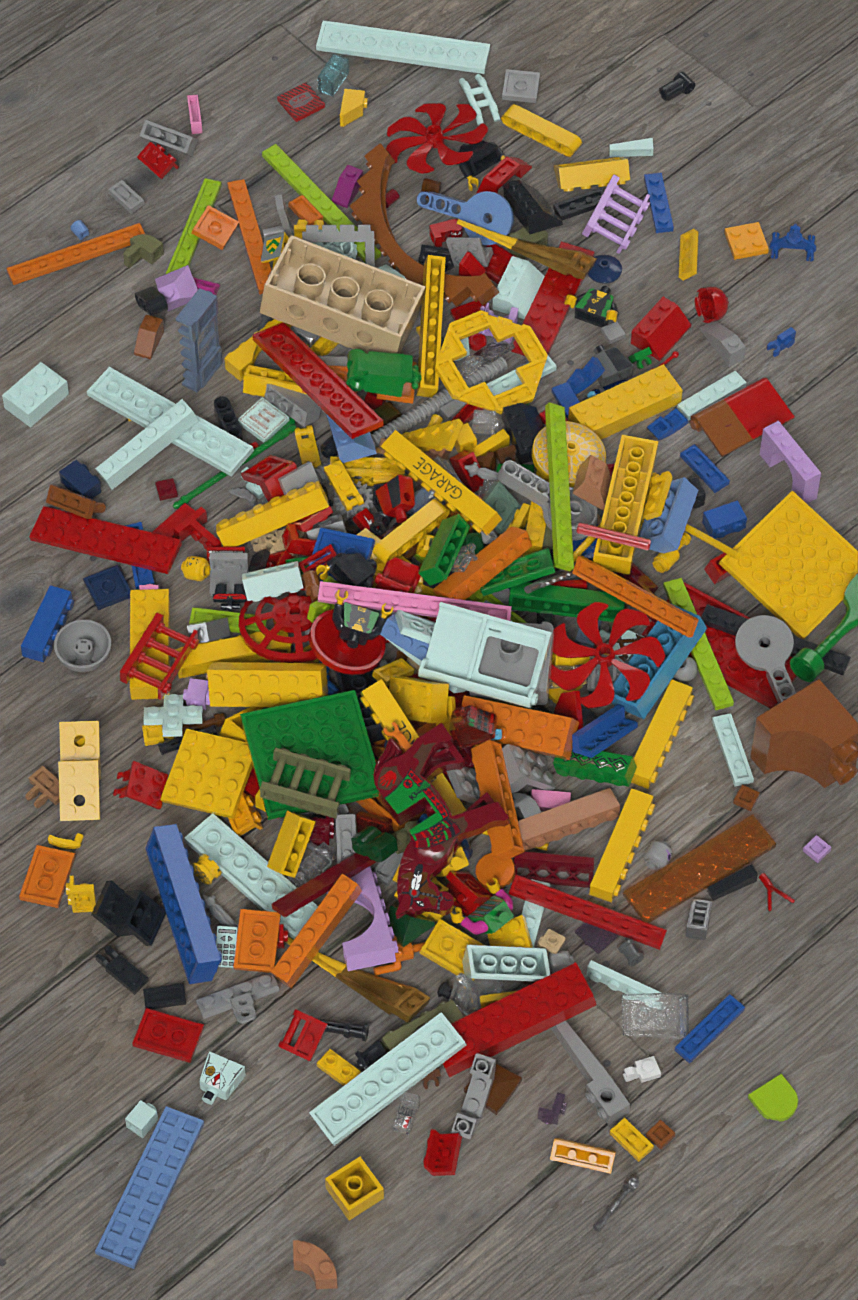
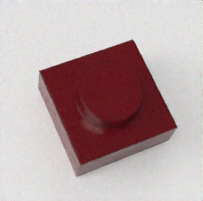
M173 478L155 482L160 501L178 497Z

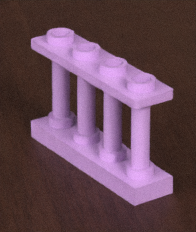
M613 175L582 235L588 237L591 231L597 232L619 244L620 246L616 253L620 254L622 249H627L630 240H628L629 236L633 237L637 230L634 226L635 224L639 225L644 216L641 213L642 211L646 212L650 204L648 202L650 195L647 194L644 200L635 197L619 188L617 182L620 177ZM617 194L639 206L637 213L613 201L610 195ZM609 206L633 219L629 226L607 214L604 207ZM603 219L625 231L624 238L599 226L597 220Z

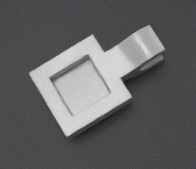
M654 1056L635 1061L634 1067L625 1068V1073L623 1074L625 1082L639 1078L641 1083L661 1077V1072Z

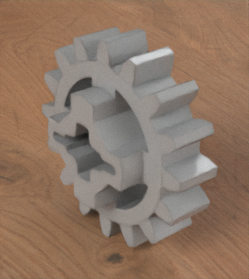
M361 481L354 485L359 494H361L364 504L352 507V510L346 511L338 495L334 492L336 511L340 510L342 515L346 513L347 518L351 515L355 516L365 508L370 511V508L374 506L372 502V489H368L367 484L362 486Z

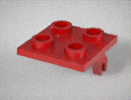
M136 761L132 762L131 769L117 773V779L123 777L122 781L129 780L127 786L115 789L113 796L119 794V798L129 797L158 810L161 809L163 801L160 799L168 774Z

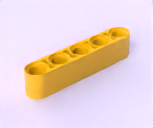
M512 104L501 117L502 122L507 127L567 157L573 156L582 145V141L577 135L518 105Z
M437 499L431 500L378 542L373 548L372 554L385 564L393 558H399L426 534L428 535L438 527L442 520L447 519L450 510Z

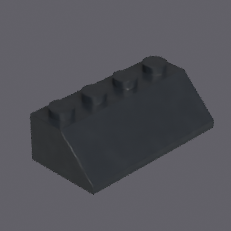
M512 180L509 183L503 184L504 198L508 201L514 215L529 235L563 225L561 219L538 190L520 180Z

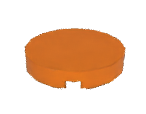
M489 853L483 856L477 863L476 876L478 881L487 889L486 883L491 886L495 884L493 878L498 880L501 889H503L504 886L509 885L513 881L516 869L511 858L505 861L494 857L493 853Z

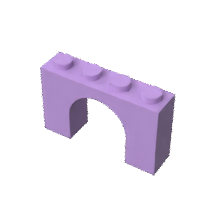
M779 421L763 428L760 456L769 467L785 460L793 479L791 491H794L805 503L817 499L821 472Z

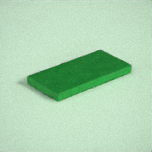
M549 548L517 558L480 588L482 596L555 573Z

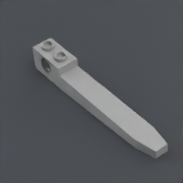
M564 1021L551 1027L552 1032L588 1081L585 1096L588 1102L594 1104L597 1108L596 1111L600 1119L605 1120L610 1125L629 1114L630 1103L570 1025ZM602 1098H609L611 1101L604 1102Z

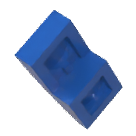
M592 357L582 370L576 369L567 382L577 395L595 382L605 369L598 358Z
M675 408L664 418L662 416L657 418L647 426V429L658 440H662L687 425L688 420Z

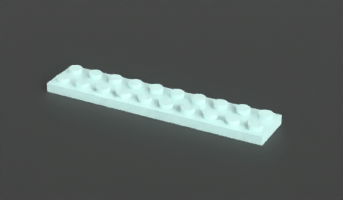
M323 21L316 50L484 74L490 52V44Z
M108 367L87 390L89 397L144 428L148 427L175 405L174 402L111 367ZM195 415L198 422L172 443L232 476L253 453V446Z

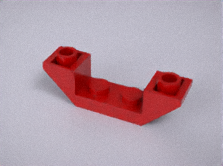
M506 156L483 178L477 193L485 191L498 193V189L513 175L521 179L532 169V166L519 158Z

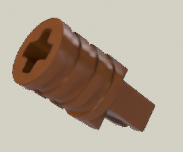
M307 571L302 575V581L306 595L310 596L313 603L318 600L320 579L316 571Z

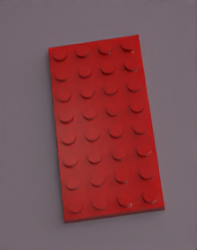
M684 582L695 611L700 617L708 604L750 619V617ZM653 621L644 630L642 636L647 637L655 625ZM706 625V637L726 684L770 709L775 707L778 702L766 677V671L753 669L740 658L735 646L736 636ZM790 656L785 662V668L793 683L797 676L790 667V660L793 658ZM777 676V677H775L774 679H776V680L779 681V680H782L783 678Z

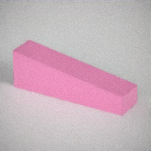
M188 95L191 133L199 134L202 133V122L198 95Z

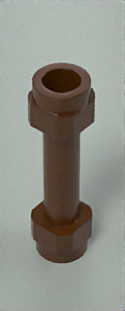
M217 713L213 715V718L202 721V724H183V735L186 729L198 731L212 725L221 727L225 722V716L223 713Z

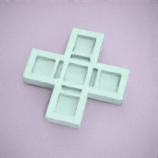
M183 694L164 695V707H144V725H163V737L182 736L183 724H202L203 708L202 706L195 705L184 706Z

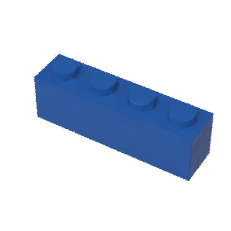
M49 586L21 644L23 657L44 663L46 657L51 655L55 637L61 626L65 625L67 613L69 610H72L74 605L71 591Z

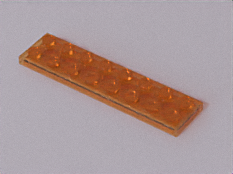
M751 815L623 891V896L644 922L650 923L707 889V887L774 849L776 842L754 815Z

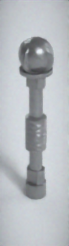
M630 1176L623 1184L622 1193L617 1199L613 1200L606 1209L605 1215L593 1226L597 1232L602 1230L610 1215L616 1212L624 1197L630 1192H634V1189L639 1186L640 1182L637 1177Z

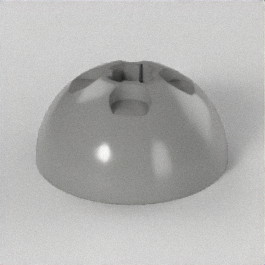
M76 620L62 627L57 633L54 640V650L59 661L68 669L75 672H90L99 668L107 660L111 651V637L107 629L95 621Z

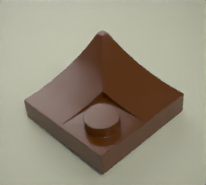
M496 1064L494 1081L486 1108L497 1115L520 1085L522 1077ZM469 1082V1083L466 1085V1087L464 1088V1092H465L466 1094H467V1091H468V1087H469L470 1082Z

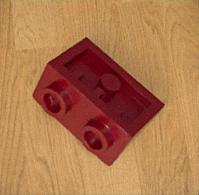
M326 816V819L319 817L309 818L316 822L308 843L312 842L315 845L329 846L330 839H334V818Z

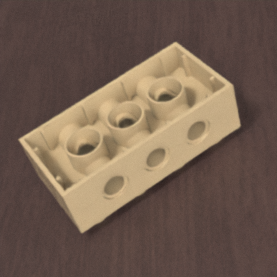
M291 235L264 285L260 313L345 347L361 349L366 353L374 351L400 354L419 315L426 287Z

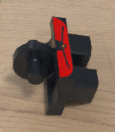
M216 584L213 601L228 603L221 604V609H228V612H232L233 609H240V604L233 603H245L247 601L244 585L234 584V594H227V584Z

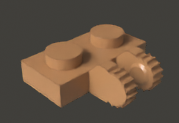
M44 766L40 767L28 778L34 787L27 792L25 798L30 801L41 792L42 795L34 802L36 808H40L48 799L57 805L60 802L59 779Z

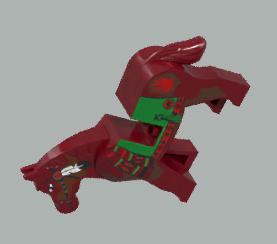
M442 723L417 738L405 753L402 752L393 738H389L374 769V783L378 791L379 800L399 826L426 810L425 813L428 816L426 820L409 830L411 841L403 853L397 879L399 901L396 911L397 919L405 914L416 917L424 912L440 915L450 914L455 906L453 896L449 892L439 891L438 887L431 880L450 864L464 839L482 834L493 827H505L510 824L509 816L499 802L493 801L488 792L463 813L452 816L446 802L430 781L443 772L461 770L465 767V760L454 746L452 736Z

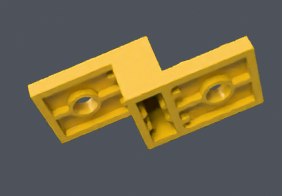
M99 721L59 722L60 821L100 820L99 780H101ZM78 735H82L85 738V744L82 747H78L74 742ZM77 795H83L85 798L84 805L77 806L74 798Z

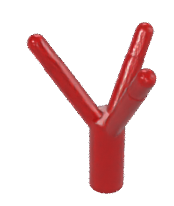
M765 873L759 876L760 881L767 889L768 911L772 910L773 891L791 903L795 902L794 899L777 889Z

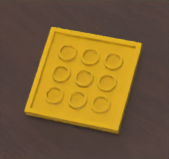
M186 729L160 800L164 803L234 819L253 767L247 742Z

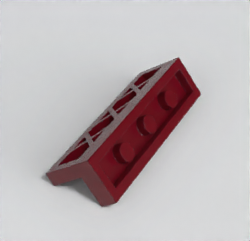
M523 852L514 857L515 875H517L518 868H526L530 873L521 877L529 880L550 883V885L590 888L593 880L595 858ZM546 870L550 875L542 878L537 872ZM561 871L567 872L569 877L560 879L557 874ZM580 873L589 874V882L580 881L576 876Z

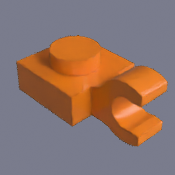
M392 722L394 731L390 733L384 728L383 732L387 737L395 738L396 743L402 752L405 753L411 747V744L400 732L398 725Z

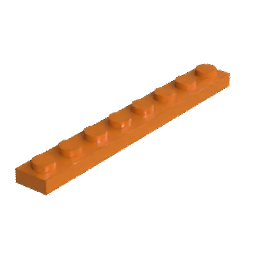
M245 180L227 182L260 295L263 294L264 285L272 270L269 262H261L263 240Z
M140 223L8 267L6 268L12 284L16 285L128 247L132 237L145 234Z
M584 556L577 557L572 574L644 612L686 637H693L699 619Z

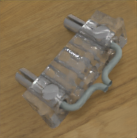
M309 842L307 847L313 852L300 863L295 878L288 876L289 881L298 888L320 875L321 871L322 873L325 872L336 858L333 846L330 847L325 842L319 846Z

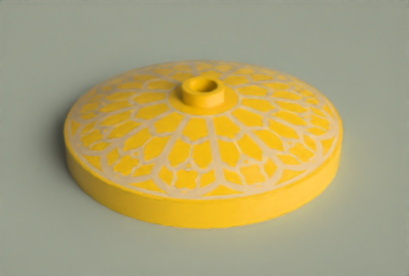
M565 421L569 487L574 488L579 466L590 455L606 462V451L601 439L591 429L579 423ZM544 427L535 437L532 446V460L539 473L549 480L546 427Z

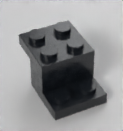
M110 880L106 881L91 915L117 937L134 935L144 945L152 946L166 911L142 890L124 891Z

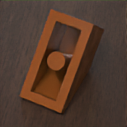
M145 315L139 327L134 355L151 360L164 334L163 319Z

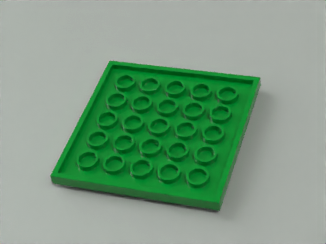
M355 690L240 714L259 789L262 781L268 783L273 776L278 762L273 760L274 749L284 748L292 753L306 754L310 758L324 759L331 764H341L351 769L350 780H342L335 799L339 805L378 797L373 776L376 761ZM285 764L278 786L290 787L296 766ZM304 769L297 791L302 793L309 792L315 772ZM323 774L316 794L317 797L328 798L335 777ZM262 798L268 820L285 817L287 811L297 814L309 812Z

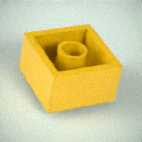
M358 1157L325 1178L326 1190L349 1221L384 1199V1188L361 1157Z

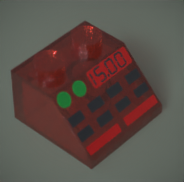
M471 705L458 707L452 711L449 732L458 750L495 738L497 716Z

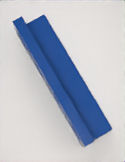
M618 704L572 734L573 752L593 758L636 729L638 722L626 719L625 706Z

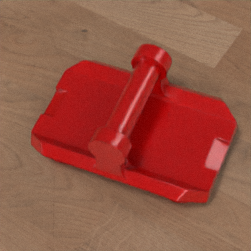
M397 557L387 561L383 572L377 574L375 589L414 593L421 578L418 574L420 567Z

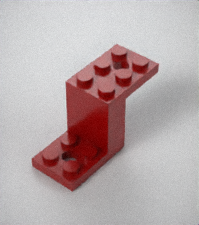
M269 455L241 473V476L245 481L260 485L269 502L274 497L284 496L278 478L296 469L297 466L295 462ZM331 506L290 524H295L296 529L299 531L307 532L316 523L325 521L333 511Z

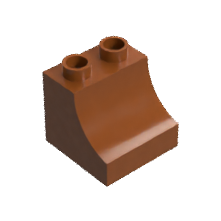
M818 679L756 718L750 758L764 774L774 771H794L811 777L823 788H826L835 781L843 785L849 782L858 772L856 768L858 758V722Z

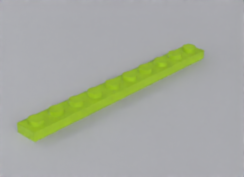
M277 144L262 151V157L300 196L303 195L323 215V220L328 225H336V229L338 228L339 231L340 225H354ZM354 225V231H358V228ZM354 242L357 245V255L365 263V242ZM374 245L375 260L381 257V252Z
M549 402L545 405L554 567L570 572L574 569L565 407Z

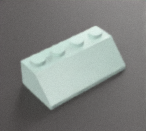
M467 945L462 960L464 976L473 979L539 981L551 975L547 950L545 948Z

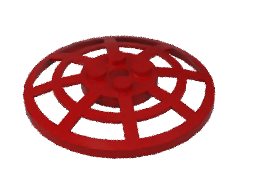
M289 593L288 597L281 600L271 596L263 597L256 609L255 616L244 620L245 612L253 601L245 602L239 615V631L241 638L251 651L268 660L283 663H301L318 659L312 650L306 652L303 650V642L309 641V634L302 636L301 632L310 629L313 624L307 619L309 607L312 604L310 596L305 597L297 595V593ZM266 603L274 605L272 612L261 614ZM273 618L275 626L268 630L262 621ZM256 623L259 630L265 635L260 644L256 643L249 636L245 626ZM282 630L294 633V637H285L277 634ZM272 640L281 643H295L296 653H282L269 650L266 647Z

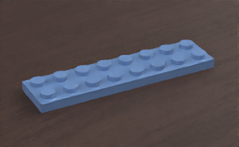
M165 1107L95 1250L97 1255L135 1269L204 1126V1120L170 1107Z

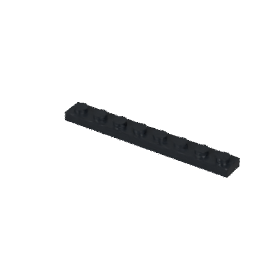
M708 604L701 616L705 625L736 636L741 625L749 620ZM793 636L794 644L790 656L794 657L802 648L814 650L818 645ZM761 641V646L768 647L767 644H763ZM830 650L823 657L824 669L844 675L851 657Z

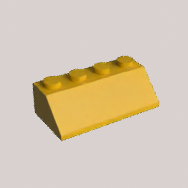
M622 156L554 165L558 188L563 189L564 192L574 191V187L590 189L591 185L597 184L598 187H606L613 175L620 177L617 185L626 184V181L630 180L628 159Z

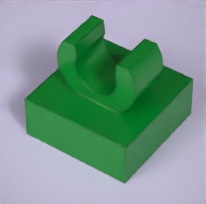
M649 347L628 357L631 363L636 362L639 370L644 368L642 360L646 362L647 366L652 364L651 359L647 357L652 354Z

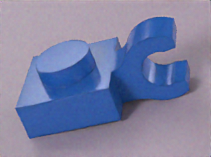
M790 327L779 334L775 341L768 343L767 350L776 349L773 351V356H778L780 351L794 344L796 331Z

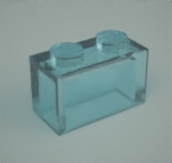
M336 54L331 56L318 76V91L331 96L335 95L349 74V59Z

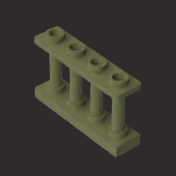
M275 748L273 760L278 762L271 781L268 783L262 781L260 797L337 819L339 803L335 799L342 780H350L351 769L341 764H331L324 759L310 758L306 754H296L284 748ZM285 764L296 766L290 787L288 788L278 786ZM304 769L315 772L308 793L297 791ZM323 774L335 777L326 799L316 796Z

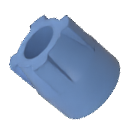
M77 220L71 225V231L80 240H83V238L90 234L89 229L81 220Z

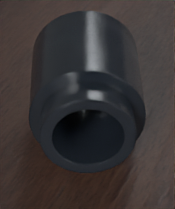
M331 435L320 446L321 454L325 458L338 455L333 436Z

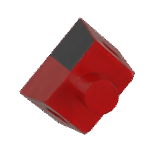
M397 475L375 492L383 513L387 516L395 517L397 523H403L407 520L406 512L415 506L413 479Z

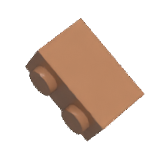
M590 455L579 466L573 489L574 495L603 511L611 483L607 463Z

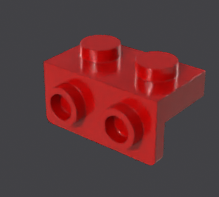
M431 1129L430 1136L427 1139V1151L423 1164L424 1168L432 1176L455 1175L462 1136L459 1133L439 1134L435 1129Z

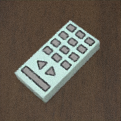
M217 926L216 946L222 954V961L218 967L233 968L238 927Z

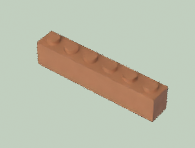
M607 788L519 820L518 824L524 852L535 847H542L551 841H558L570 834H577L581 830L596 827L600 823L615 820L619 817L620 804L612 790Z

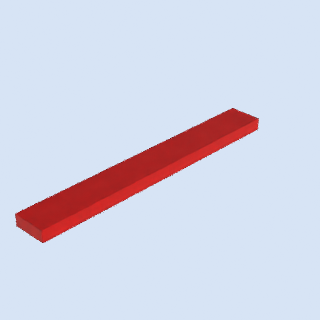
M515 875L509 890V895L659 950L667 931L519 875Z

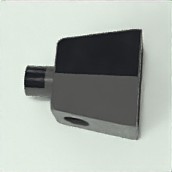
M599 345L594 349L596 355L593 357L598 358L605 369L598 378L601 387H609L633 376V364L616 347L606 350L603 345Z

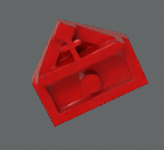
M580 691L561 693L554 714L570 717L578 721L577 730L583 728Z

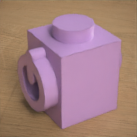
M190 678L188 689H184L183 700H186L187 706H202L203 710H206L207 705H210L207 680Z

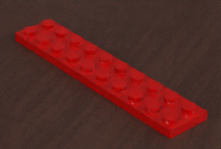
M284 322L253 334V341L351 439L383 426V420Z

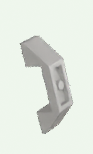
M479 1053L475 1054L470 1073L473 1075L462 1110L456 1115L451 1133H459L462 1137L468 1139L473 1137L482 1119L492 1088L496 1059Z

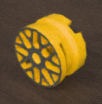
M202 854L198 858L199 861L191 865L193 866L195 876L202 883L209 886L214 878H218L221 875V871L218 872L219 866L214 860L211 861L208 859L209 856Z

